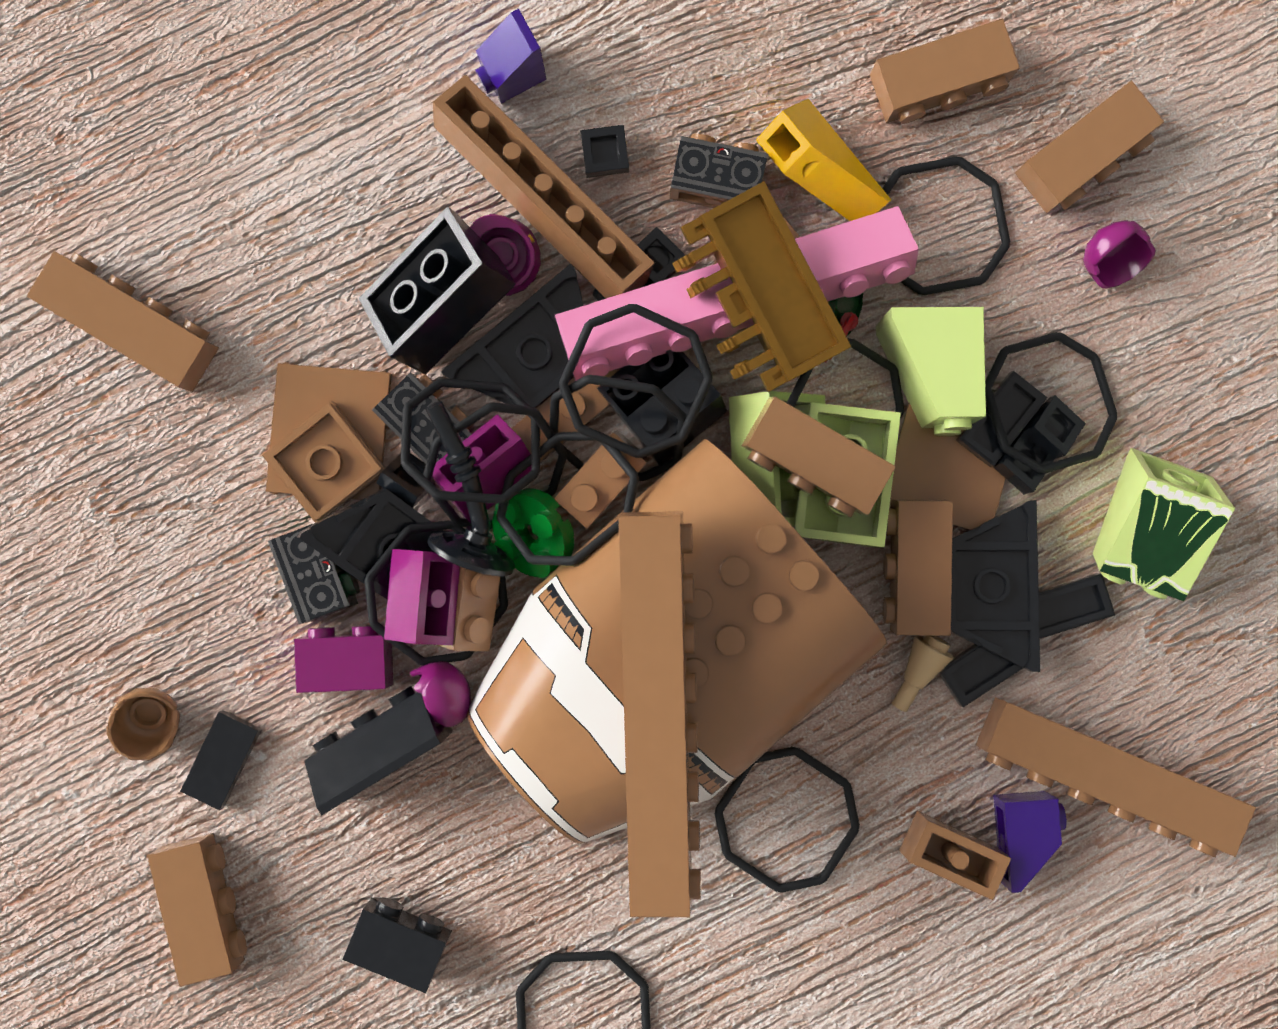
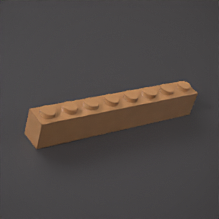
M683 511L623 512L618 516L630 917L690 918L692 900H701V869H692L691 851H700V821L691 820L690 802H699V773L689 772V753L698 752L697 722L688 723V704H693L697 701L696 673H687V654H695L696 640L695 623L686 624L685 604H694V574L684 573V554H693L692 523H683Z

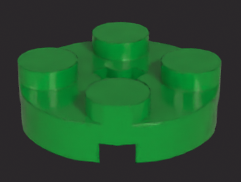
M525 488L509 500L506 518L534 555L572 556L574 550L573 527L569 519L563 522L561 515L556 510V508L560 507L558 502L541 490ZM499 504L495 505L492 520L493 534L496 540L494 545L503 550L513 560L515 569L532 577L545 578L561 566L533 565L527 562L497 521L496 514ZM529 525L532 528V533L538 537L537 540L533 539L529 534Z

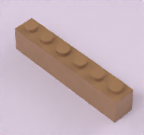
M466 74L433 101L434 128L606 299L641 288L647 283L654 262Z
M997 697L993 701L976 742V746L988 752L985 758L988 762L1011 771L1013 763L1029 769L1026 777L1049 788H1052L1054 781L1069 786L1067 795L1089 805H1093L1095 798L1110 804L1107 812L1134 823L1136 815L1151 821L1148 829L1172 840H1175L1177 833L1192 838L1189 844L1190 847L1215 858L1219 850L1236 857L1256 807Z

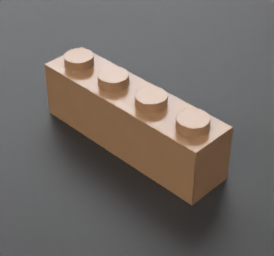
M53 251L26 296L175 386L193 392L219 347L207 341L210 332L186 319L183 326L169 318L173 310L151 297H148L145 303L132 296L136 289L135 287L112 274L108 281L95 274L99 266L76 252L72 254L71 258H68Z

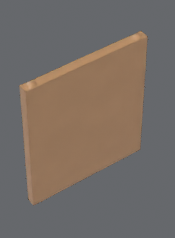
M288 362L278 363L270 448L328 402L333 401L383 463L387 425L372 409L390 393L391 373L386 371L374 372L293 365ZM268 464L266 492H270L273 495L278 493L292 494ZM378 479L352 499L362 500L381 490V486L377 484Z
M908 403L897 441L896 468L893 474L889 508H891L892 500L953 501V526L972 530L995 518L1006 478L994 467H989L958 443L956 439L960 435L936 436L934 435V428H921L910 403Z

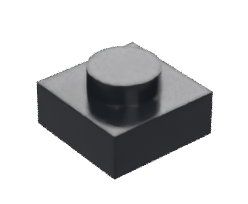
M624 125L580 130L586 178L629 173Z
M401 453L381 472L377 480L378 485L389 490L412 508L428 493L403 469ZM410 453V463L423 474L426 464ZM432 477L431 481H432L433 484L435 485V484H436V481H435L434 478Z

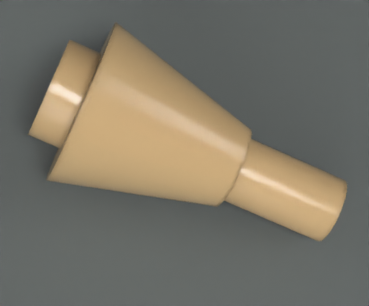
M915 635L904 674L905 680L892 701L893 706L907 712L919 690L930 683L954 659V656L948 652L951 647L948 642L938 636H925L923 638Z

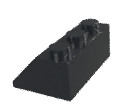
M447 206L359 297V300L389 357L423 374H427L516 283L499 256L454 210Z
M412 686L388 699L392 708L382 714L377 715L373 708L350 722L354 731L340 738L335 731L312 745L317 753L304 760L316 808L321 816L441 744L453 732L451 727H444L433 720L425 707L422 694L416 693Z

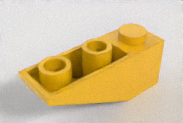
M809 99L782 110L756 139L783 174L849 221L878 213L891 201V198Z

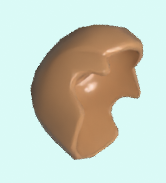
M136 688L120 697L111 711L106 727L107 737L114 750L130 760L149 761L165 753L172 746L179 728L180 711L178 710V705L172 696L157 688Z

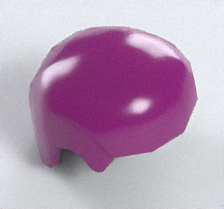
M1123 220L1113 222L1099 229L1086 244L1083 262L1089 275L1097 285L1107 289L1117 287L1133 279L1147 267L1155 256L1156 250L1150 241V236L1141 225L1135 221Z
M439 661L423 665L410 672L411 676L419 675L421 677L414 686V690L422 694L425 707L435 722L444 727H454L467 718L466 714L471 702L470 686L464 674L457 667L449 662Z

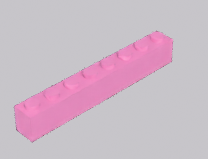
M899 206L795 239L827 301L841 297H855L862 294L866 289L885 283L896 284L915 274L919 248ZM718 263L555 315L568 360L584 324L589 319L628 304H638L693 329L698 335L700 342L715 337L727 338L740 329L754 325V322L751 318L734 328L715 295L717 291L732 284L730 278L690 298L686 289L696 280L702 277L706 278L721 270ZM630 313L592 329L573 375L575 381L586 375L605 376L609 371L627 365L638 366L645 364L653 357L665 354L668 350L674 352L686 351L692 348L688 337L640 315Z

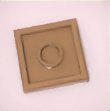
M333 401L328 402L262 455L315 523L334 514L378 479L381 472L386 468Z

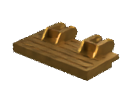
M765 181L709 210L680 228L689 246L707 236L711 242L672 263L677 273L691 269L698 262L712 254L721 270L706 278L702 277L691 283L690 287L686 289L690 298L730 278L732 284L715 293L730 323L734 328L751 318L754 322V325L716 345L720 354L732 352L739 348L741 343L756 335L765 350L750 360L745 359L734 365V368L730 370L734 380L774 360L776 363L774 367L759 374L767 392H770L851 347Z

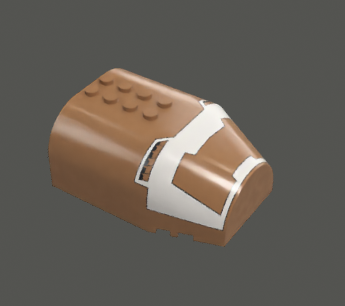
M703 439L636 498L633 512L683 511V523H692L693 554H684V573L694 574V604H685L686 624L695 623V654H687V673H696L697 701L696 703L688 704V723L697 722L698 752L689 753V772L699 773V802H690V806L715 798L888 644L885 636L870 615L757 486L720 449L706 439ZM623 511L620 514H618L612 521H610L603 529H601L595 536H593L572 556L578 553L581 549H583L586 545L593 541L597 536H599L602 532L609 528L613 523H615L618 520V516H620L623 513ZM619 531L579 564L573 566L561 565L532 591L473 697L466 714L478 740L509 782L550 825L577 844H582L627 828Z

